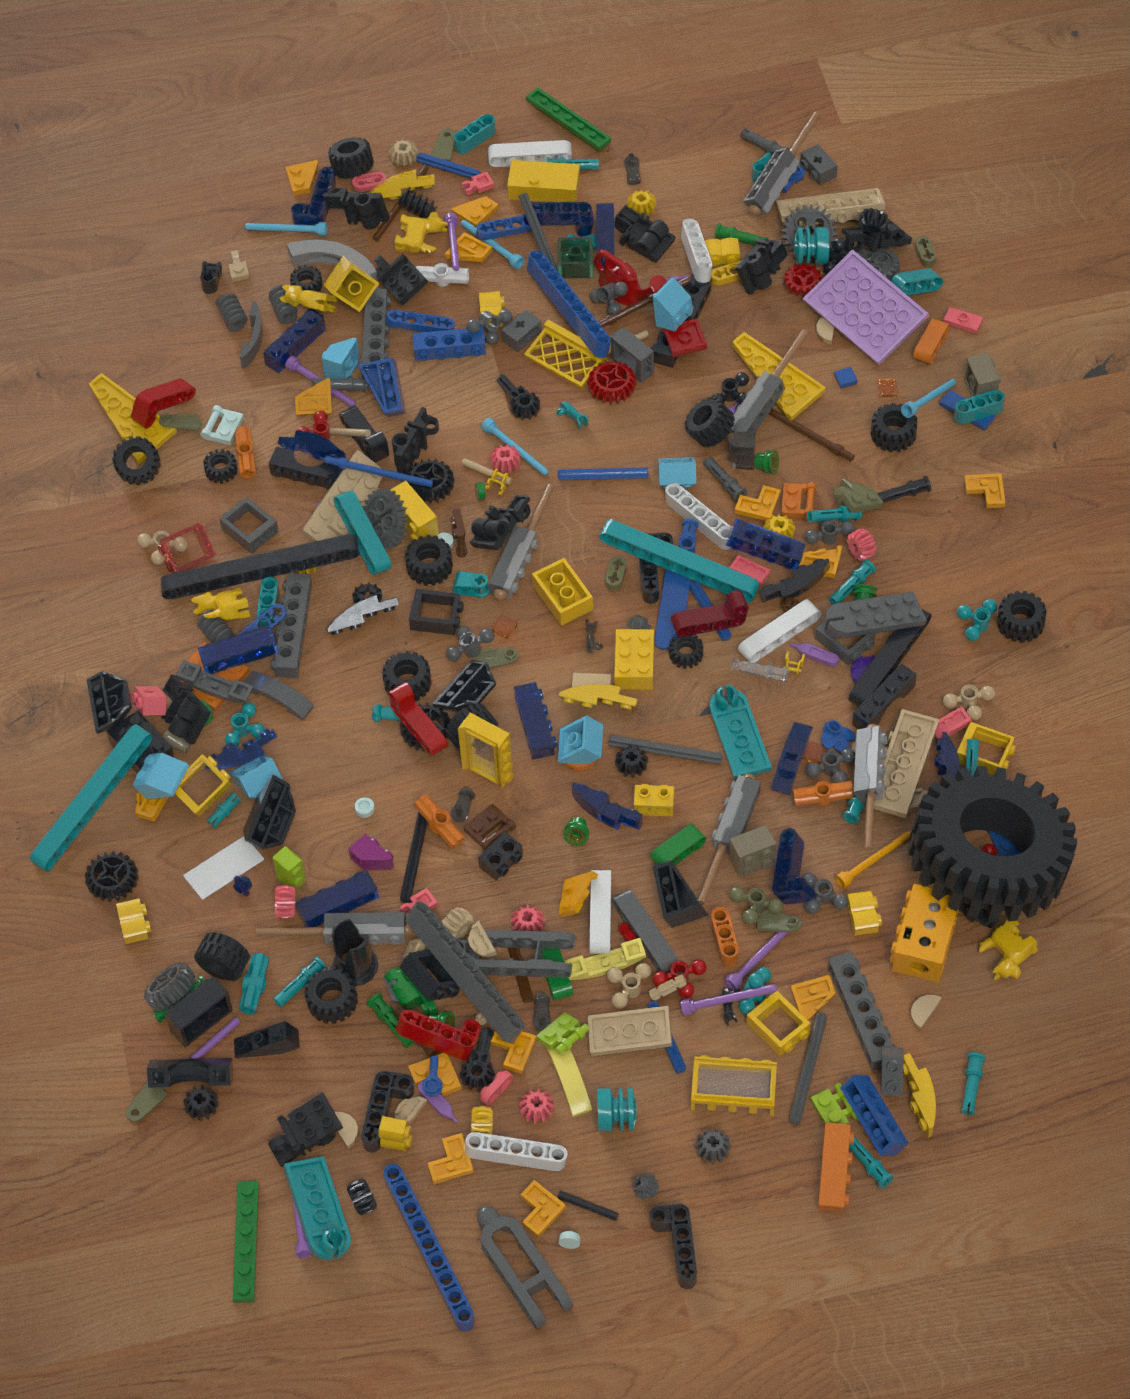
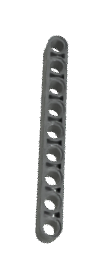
M416 902L406 916V922L497 1034L505 1042L514 1043L525 1027L522 1019L434 912L425 903Z

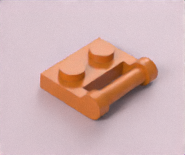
M813 482L807 484L784 483L781 517L787 515V517L807 518V512L809 510L814 511V493L817 490V485ZM802 493H807L805 509H800Z

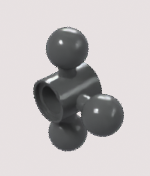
M612 282L592 290L590 299L594 303L609 302L607 311L609 314H615L621 311V306L614 299L625 295L628 287L624 282Z
M507 309L500 311L498 316L489 311H484L480 314L479 321L477 319H470L466 327L471 333H476L480 330V327H485L488 330L485 335V341L490 345H494L499 340V335L495 331L500 327V323L506 324L511 322L513 315Z
M831 520L817 521L819 525H822L821 532L808 530L804 535V539L808 544L813 545L821 538L824 544L832 545L837 541L839 533L843 535L851 534L854 531V524L851 521H844L838 527L837 523Z
M459 627L456 634L461 646L459 648L455 646L448 648L446 657L453 662L459 660L463 652H465L467 657H476L481 652L480 643H491L494 640V632L489 628H485L480 632L479 637L476 638L471 633L469 627Z
M850 748L844 749L840 756L835 751H827L823 754L821 764L810 763L807 765L806 774L810 778H816L823 771L824 774L832 776L833 783L845 782L848 779L847 774L839 770V765L841 762L846 764L853 763L856 753Z
M813 873L803 875L801 879L802 885L809 889L815 888L817 895L815 898H810L805 902L806 912L809 914L819 912L820 902H832L833 906L838 910H843L848 906V898L843 894L836 895L829 880L821 879L817 881V877ZM829 889L827 893H821L822 890Z

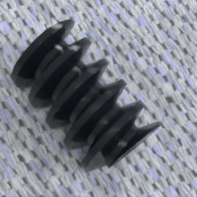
M408 187L403 192L398 203L399 205L401 204L402 208L407 207V211H413L414 215L419 214V218H428L431 212H436L437 206L434 207V200L428 203L429 197L422 200L423 194L421 193L417 197L416 190L410 193L411 187Z

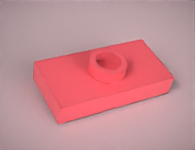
M949 307L943 322L977 334L983 322V317Z
M737 555L729 567L756 579L761 587L771 574L770 569L740 555Z
M963 706L939 719V725L935 733V737L939 742L969 726L970 722H972Z

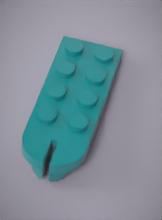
M727 684L725 685L727 702L723 697V688L720 686L710 699L709 710L734 780H737L738 775L743 776L747 773L758 775L772 771L771 763L746 696L735 687Z
M324 1156L285 1163L283 1169L310 1251L322 1260H332L334 1254L336 1259L343 1257L350 1247L351 1236Z

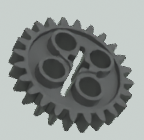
M812 204L809 209L805 205H803L802 210L796 207V213L791 210L790 216L785 218L787 222L782 224L785 228L781 230V233L785 234L781 240H786L784 243L785 247L789 246L787 252L794 251V237L796 234L794 231H796L797 227H800L797 221L805 223V226L801 227L803 235L806 227H809L812 235L814 234L815 222H820L823 227H827L830 250L832 242L835 240L834 237L838 236V233L833 232L838 228L837 226H832L835 219L829 220L831 213L825 215L826 209L820 212L819 206L813 209Z
M862 248V252H857L890 281L897 272H900L899 267L901 266L898 255L895 254V251L891 252L890 248L887 250L885 248H877V252H872L869 248L868 250Z
M377 489V491H372V494H368L369 499L364 500L366 506L362 507L384 549H391L392 547H397V544L402 543L401 538H405L403 532L408 531L405 528V525L409 524V522L405 521L408 514L404 513L407 507L402 506L404 500L399 501L400 495H395V491Z

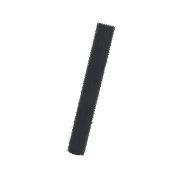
M559 1192L558 1199L614 1221H617L619 1217L617 1212L566 1192Z

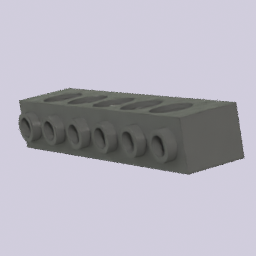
M375 289L365 304L362 364L388 358L386 348H389V337H386V334H390V326L386 324L385 319L387 312L390 310L388 306H391V296H388L387 289Z
M288 573V579L284 581L285 596L281 598V605L286 608L287 615L280 622V627H277L276 638H278V642L274 643V654L276 655L271 661V669L275 671V677L298 679L312 591L311 574Z
M852 952L828 958V970L871 1071L881 1069L882 1047L896 1048V1046L891 1044L889 1040L890 1032L887 1026H883L880 1009L876 1010L874 995L867 989L868 982L865 975L860 973L859 960L854 958ZM849 974V975H852L853 977L848 978V977H845V975ZM855 991H856V992H859L860 994H859V995H855V994H853L852 992H855ZM859 1009H866L868 1011L861 1012ZM867 1026H873L875 1029H868ZM880 1043L883 1046L877 1047L874 1044Z

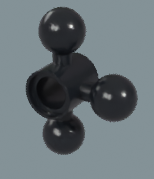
M845 237L843 239L836 238L832 242L828 259L830 261L823 265V271L826 274L849 253V250L846 248Z
M740 372L735 376V379L726 378L722 382V393H716L711 398L715 397L723 404L725 401L732 402L736 400L737 404L741 405L747 393H739L738 387L746 386L749 383V376L744 372Z

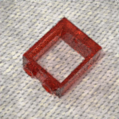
M201 522L158 541V550L161 556L165 555L167 560L165 565L169 573L185 571L216 556ZM194 531L205 556L178 568L167 542Z

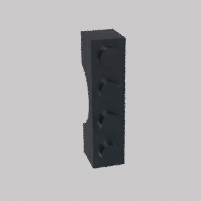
M277 446L269 461L270 474L276 477H284L293 481L308 483L312 486L324 487L328 490L343 470L336 465L325 462L313 467L301 465L295 460L293 450Z
M901 664L853 712L852 725L857 729L866 728L870 724L878 725L891 703L899 697L904 699L916 686L917 674Z
M232 1058L150 1060L147 1067L148 1088L170 1087L176 1083L186 1081H200L207 1083L209 1086L231 1085L233 1079Z

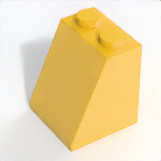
M344 256L324 283V286L331 294L358 312L362 310L379 285L377 280Z

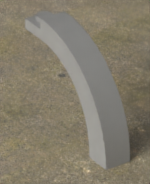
M304 240L287 244L288 254L294 268L316 263L337 266L344 256L378 281L376 277L377 271L370 261L349 246L327 240Z

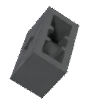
M818 144L801 152L800 166L819 185L837 177L838 165Z
M523 311L512 322L503 327L502 342L516 352H519L542 332L541 320L529 311Z
M882 1047L881 1095L902 1096L903 1048Z

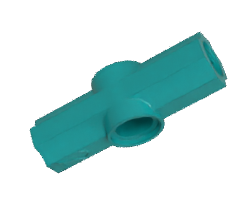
M256 953L252 955L248 973L243 978V993L239 1004V1011L247 1015L257 1013L261 994H264L269 957L264 954Z

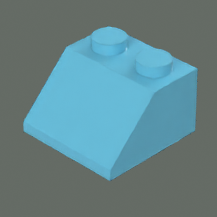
M671 278L653 296L657 327L675 331L693 312L691 296L675 278Z
M357 338L332 344L327 351L323 352L321 361H323L325 379H347V377L352 376L360 362Z
M694 457L658 458L659 484L663 485V488H666L671 483H677L682 485V487H693V484H696V461Z
M586 715L562 727L559 735L558 762L589 764L600 759L602 754L603 724Z
M164 753L149 754L144 761L143 767L137 773L133 786L147 799L173 797L189 765Z
M262 754L228 773L242 794L248 798H256L271 775L283 779L273 759Z

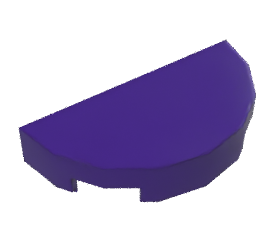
M872 655V657L861 656L852 664L851 678L855 684H857L876 657L875 655Z

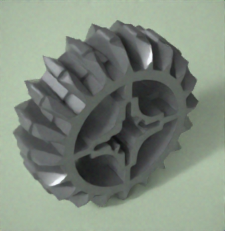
M185 963L173 964L171 967L161 971L151 981V984L147 986L144 992V998L155 1011L165 1010L176 1002L178 1003L189 992L196 976Z

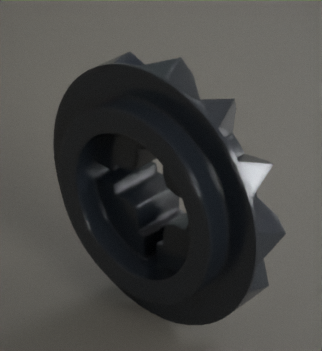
M369 582L365 585L361 583L358 588L355 587V591L352 593L354 603L366 599L367 591L370 592L368 598L377 595L378 602L382 600L381 589L376 584L372 585Z

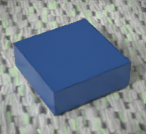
M851 367L834 371V377L840 389L857 384V378Z

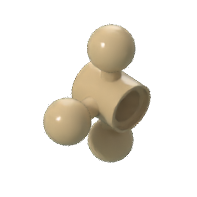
M166 531L156 532L153 538L147 533L140 534L137 538V543L142 548L155 545L156 551L152 553L151 560L156 565H161L165 562L166 554L171 552L172 547L178 552H184L188 548L186 539L179 537L172 541L170 540L169 533Z
M965 685L961 689L960 696L952 693L946 694L943 697V705L946 708L952 709L960 703L964 709H967V714L971 720L976 721L982 716V710L977 706V699L982 698L985 701H990L995 696V690L991 686H984L978 692L975 686Z
M647 963L638 964L635 968V973H628L625 976L617 967L608 970L607 979L611 983L620 982L623 989L622 993L618 992L613 995L612 1004L618 1009L624 1008L628 1003V998L639 996L641 992V979H646L651 974V968ZM634 984L636 986L628 987L627 985Z

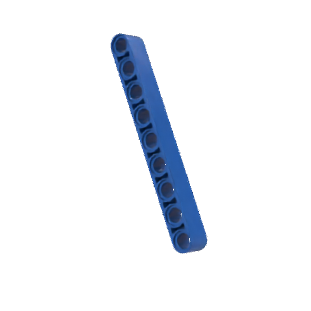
M531 251L527 265L528 272L596 357H607L611 342L610 336L547 257L540 251Z
M393 1163L387 1165L383 1172L386 1186L456 1327L465 1332L471 1330L475 1323L473 1310L402 1168ZM393 1174H397V1175H398L397 1178H394V1179L389 1178V1177H390L391 1175H393ZM400 1192H407L404 1196L398 1195ZM409 1209L416 1210L414 1213L411 1214L406 1213ZM419 1226L424 1227L422 1231H416L415 1229ZM427 1244L434 1245L431 1249L424 1248ZM435 1262H441V1263H443V1264H442L441 1266H439V1267H434V1266H433V1264H434ZM450 1280L451 1283L448 1285H443L442 1281ZM453 1298L461 1299L457 1303L450 1302ZM462 1316L470 1317L467 1321L459 1320Z

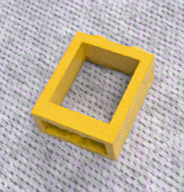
M970 722L957 751L956 763L966 766L967 739H978L1005 749L999 764L978 757V766H986L988 774L993 776L997 767L1005 768L1007 771L1010 762L1008 758L1009 756L1013 757L1016 745H1013L1015 737Z
M203 754L187 769L175 791V794L199 817L233 785L229 781L231 776L224 769L220 771L216 767L218 763L211 756L207 758ZM207 765L223 783L199 806L183 787Z
M778 991L774 992L747 1014V1025L779 1056L791 1052L797 1042L800 1040L804 1041L810 1034L811 1023ZM779 1007L799 1025L782 1041L762 1023L765 1018Z

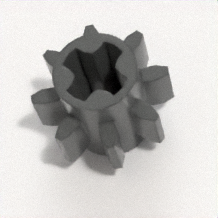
M635 614L634 618H629L626 625L629 629L650 630L651 625L647 623L649 619Z
M648 1172L645 1176L642 1174L638 1175L633 1181V1192L637 1193L636 1196L642 1200H645L646 1197L653 1198L659 1189L658 1180Z

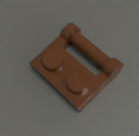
M459 508L453 510V517L450 518L453 540L457 539L456 555L463 558L467 555V547L465 543V528Z
M492 804L465 825L464 831L486 850L504 832L513 831L516 828V824ZM503 824V826H502L501 828H499L496 832H494V833H493L491 836H489L487 839L484 838V837L487 836L490 832H492L495 828H497L499 825Z

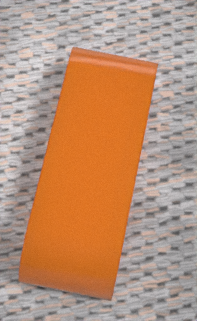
M932 318L914 350L913 359L931 364L948 334L950 324Z
M716 907L711 912V928L721 963L724 966L732 967L738 962L739 948L728 910L724 907Z

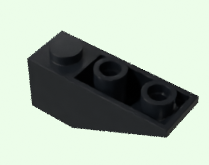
M286 1021L234 1039L235 1058L284 1054L300 1048L299 1030Z

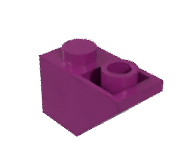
M364 834L348 848L350 859L363 870H390L394 868L392 853L387 849L381 848L378 841L373 837L370 838Z

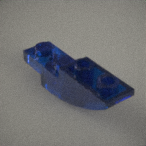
M296 430L294 437H279L278 444L281 447L293 450V452L310 453L313 455V458L322 460L326 456L338 459L341 457L346 458L347 456L342 449L327 438L308 431Z
M794 721L771 786L772 791L790 796L813 730L812 726Z
M267 728L258 734L259 738L256 740L249 739L243 743L242 749L237 743L234 745L229 743L221 748L223 752L218 755L213 753L210 756L218 763L216 765L218 769L243 765L264 755L266 751L262 746L275 739L278 734L274 728L270 731Z
M942 732V739L937 741V751H940V756L936 755L935 767H939L938 775L943 776L950 773L955 778L958 769H961L959 756L947 732Z
M573 782L572 796L592 817L619 830L621 824L637 830L641 829L643 814L634 809L624 808L617 803H610L609 795L604 791L594 790L584 784Z

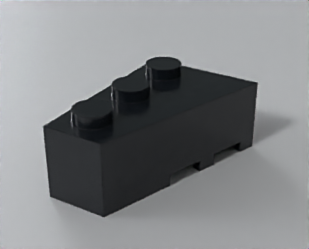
M672 861L653 866L663 918L671 928L708 916L695 893Z

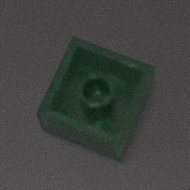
M593 237L558 238V272L563 278H593Z

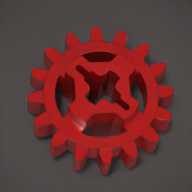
M803 262L802 265L794 263V267L789 266L788 271H785V288H790V293L795 291L796 296L802 293L803 297H805L806 293H809L822 280L821 270H816V265L811 267L810 263L809 265H804Z

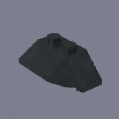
M471 660L432 703L433 706L458 713L469 705L481 703L496 686L488 663Z
M101 671L87 679L95 731L97 734H100L118 725L132 709L128 683L125 679L108 674L105 671Z
M271 775L256 797L243 829L246 842L261 850L280 846L284 843L296 813L289 783L275 775Z

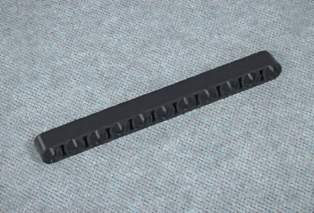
M346 534L168 574L161 578L162 597L165 599H176L252 582L266 577H274L354 559L360 554L358 537L354 534Z

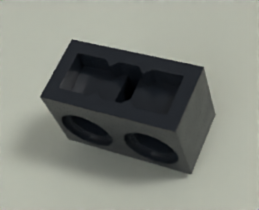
M504 832L478 857L479 868L497 881L501 876L503 877L508 873L509 868L514 863L517 864L522 859V845Z

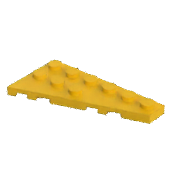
M745 332L732 341V347L756 378L761 377L764 371L772 374L783 359ZM788 363L779 376L783 380L785 390L776 404L791 422L823 395L826 387L791 363Z
M103 373L99 374L89 383L91 391L122 440L126 439L127 441L130 436H133V438L140 436L142 439L146 438L149 442H152L157 450L177 433L176 428L162 426L159 423L161 416L156 414L153 425L148 429L132 420L131 413L135 397ZM142 452L132 454L138 465L147 459V456Z

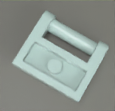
M214 405L211 411L212 415L206 427L202 429L200 436L206 440L231 446L235 438V430L241 426L244 415ZM218 417H223L216 432H211Z

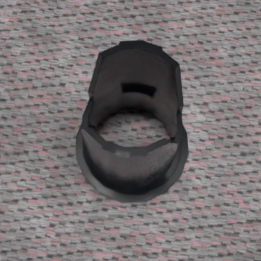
M351 919L339 921L332 928V941L335 951L332 967L335 968V971L341 969L343 973L347 972L355 986L365 985L374 978L379 966L377 956L370 947L369 935L366 934V937L360 935L359 930ZM348 953L345 962L342 961L341 958Z

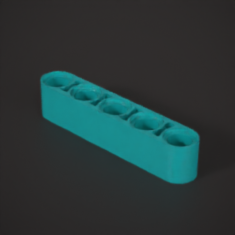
M350 490L335 496V507L348 532L358 537L359 552L370 573L376 575L391 569L390 558L356 494Z

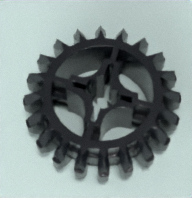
M428 458L425 462L421 459L420 464L415 462L414 467H410L409 472L406 473L407 475L433 481L432 488L408 482L424 502L429 501L430 504L432 501L438 503L439 499L445 500L446 495L450 496L454 488L453 471L443 461L438 463L437 459L431 461Z
M428 702L426 706H422L419 703L420 708L432 722L435 720L441 725L438 726L437 723L433 722L445 739H449L445 733L446 727L451 720L448 713L444 712L443 709L429 706ZM400 722V733L403 741L408 743L410 748L415 747L416 751L422 748V751L425 752L415 737Z
M112 851L111 855H108L105 852L103 857L97 855V861L91 860V866H87L85 883L89 892L93 893L95 898L100 897L102 902L106 898L110 903L114 898L119 902V897L123 896L126 898V893L132 894V888H136V881L139 879L138 869L135 866V862L130 860L128 855L123 856L121 852L116 855L114 851Z

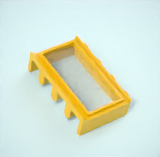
M469 713L458 728L462 770L469 769L497 785L500 784L503 789L506 783L509 784L514 776L510 733Z
M706 1055L694 1056L691 1110L695 1111V1104H707L709 1111H715L716 1105L728 1106L729 1112H736L737 1107H749V1113L756 1114L757 1108L770 1109V1116H774L777 1062H772L771 1060L752 1061L748 1058L738 1060L729 1057L711 1058Z

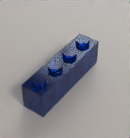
M310 308L263 351L265 365L279 374L285 368L286 361L291 356L297 357L326 330L324 316Z
M271 625L262 626L249 632H243L239 635L198 647L205 672L210 674L279 653Z
M536 682L515 686L514 696L532 760L555 755L554 747H557V741L555 736H551L550 731H553L551 720L546 718L548 715L547 706L542 704L541 701L544 700L542 689H538Z
M366 870L354 874L349 879L338 881L327 889H321L312 896L304 897L296 902L295 905L304 926L317 927L324 924L325 913H348L378 899L379 895L373 879Z

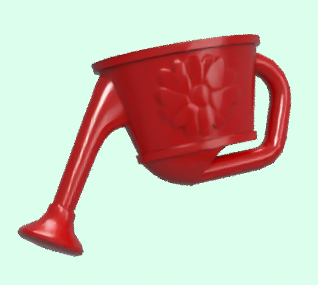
M600 250L595 256L594 264L601 274L599 276L600 287L612 282H624L627 285V293L614 299L620 304L630 306L648 297L653 292L657 293L667 283L663 276L655 275L650 280V287L641 289L636 271L627 262L618 259L606 250ZM603 257L606 258L604 267L601 263Z

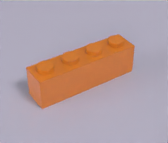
M825 1122L818 1210L844 1212V1206L849 1205V1193H845L846 1185L850 1186L851 1173L847 1172V1165H852L853 1152H849V1144L854 1142V1132L850 1131L851 1125Z

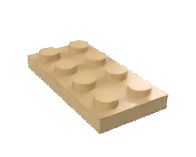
M669 1006L588 1015L591 1056L672 1047Z

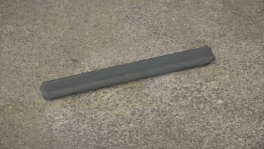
M611 735L609 738V746L624 747L628 749L629 745L632 748L638 746L640 750H644L647 753L718 765L722 763L723 754L615 735Z
M818 1013L815 1017L789 1122L798 1125L801 1122L827 1020L825 1014Z

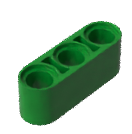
M690 824L657 847L651 853L650 859L656 865L672 861L676 866L702 847L707 838L694 824Z
M545 949L543 960L564 962L560 949ZM546 977L553 1001L573 996L569 977Z

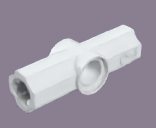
M439 263L434 267L416 266L429 282H436L441 287L447 286L450 283H469L468 268H460L458 271H454L453 268H449L444 263Z

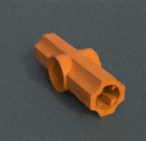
M241 426L235 430L240 476L245 479H251L256 475L251 429Z
M820 781L815 786L793 789L795 806L815 803L820 806H826L831 801L854 797L851 781L831 784L826 781Z
M427 794L421 796L414 803L413 806L429 823V829L433 833L439 834L451 849L457 847L465 839L464 835L450 821L449 813L446 810L440 809Z

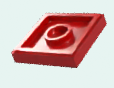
M697 319L684 321L675 331L663 328V333L673 357L707 349V343Z

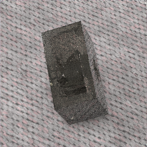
M733 433V439H729L728 461H732V469L754 470L756 433Z

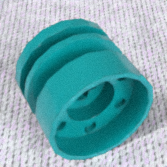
M797 227L794 237V255L797 265H802L803 257L805 264L809 265L812 256L815 264L828 263L829 233L827 227H815L813 235H811L809 227L805 228L804 235L802 228Z
M633 1087L627 1088L628 1097H623L622 1088H619L617 1097H613L611 1088L597 1089L599 1132H612L614 1122H618L620 1131H624L623 1122H629V1131H634L637 1120V1107Z

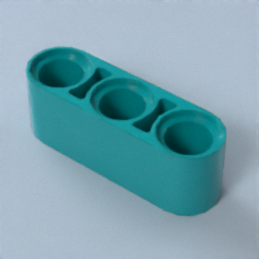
M484 114L454 135L455 151L459 154L468 153L492 137L496 132L495 117L491 114Z
M930 268L898 273L891 280L906 295L936 291L943 285V279Z
M992 390L958 401L955 405L954 420L959 424H967L1001 413L1004 407L1005 394L1000 390Z
M266 577L261 582L257 618L272 605L279 603L278 581L274 577ZM277 608L274 609V615L270 616L269 613L266 615L271 619L272 623L275 622L273 618L277 616ZM262 619L258 625L261 630H265L268 628L269 623L266 619Z

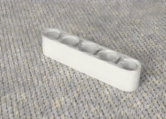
M567 140L492 144L488 147V162L492 167L511 166V160L547 162V157H550V159H561V157L566 158V160L572 159L571 143Z
M685 219L682 224L681 239L692 272L698 282H709L711 279L712 261L699 224L694 219Z
M671 483L667 485L665 496L666 504L685 520L693 519L698 522L697 530L721 549L729 550L734 546L735 532L730 525L679 484Z
M806 599L741 642L738 646V651L749 663L753 664L815 623L820 618L821 611L810 600Z
M591 870L597 873L598 877L596 880H591L590 954H610L611 870Z
M477 1132L470 1133L466 1137L464 1147L466 1156L472 1159L550 1171L562 1170L565 1167L568 1155L566 1148L561 1145ZM470 1144H477L478 1147H472ZM491 1147H497L499 1150H492ZM512 1150H517L520 1153L515 1154L512 1152ZM533 1153H537V1154H539V1155H541V1156L536 1157V1156H534V1155H532V1154H533ZM558 1156L561 1160H556L553 1157Z

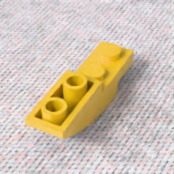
M417 170L406 171L382 181L368 193H381L383 198L389 197L390 200L398 199L399 196H402V189L404 188L405 190L408 187L414 190L415 187L420 186L423 189L431 188L432 185H435V175L417 176Z
M605 684L581 685L568 688L559 693V697L563 698V702L573 704L574 701L581 702V706L587 708L597 706L599 699L602 700L601 703L613 705V703L621 704L620 708L631 710L632 707L636 708L638 702L636 698L620 695L621 687Z
M908 1053L904 1055L903 1076H907L909 1080L908 1085L912 1092L909 1105L913 1114L916 1113L919 1118L918 1124L920 1129L925 1131L928 1137H931L936 1115L934 1087L927 1068L918 1070L911 1054Z

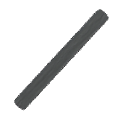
M527 193L519 195V199L540 252L547 257L558 271Z

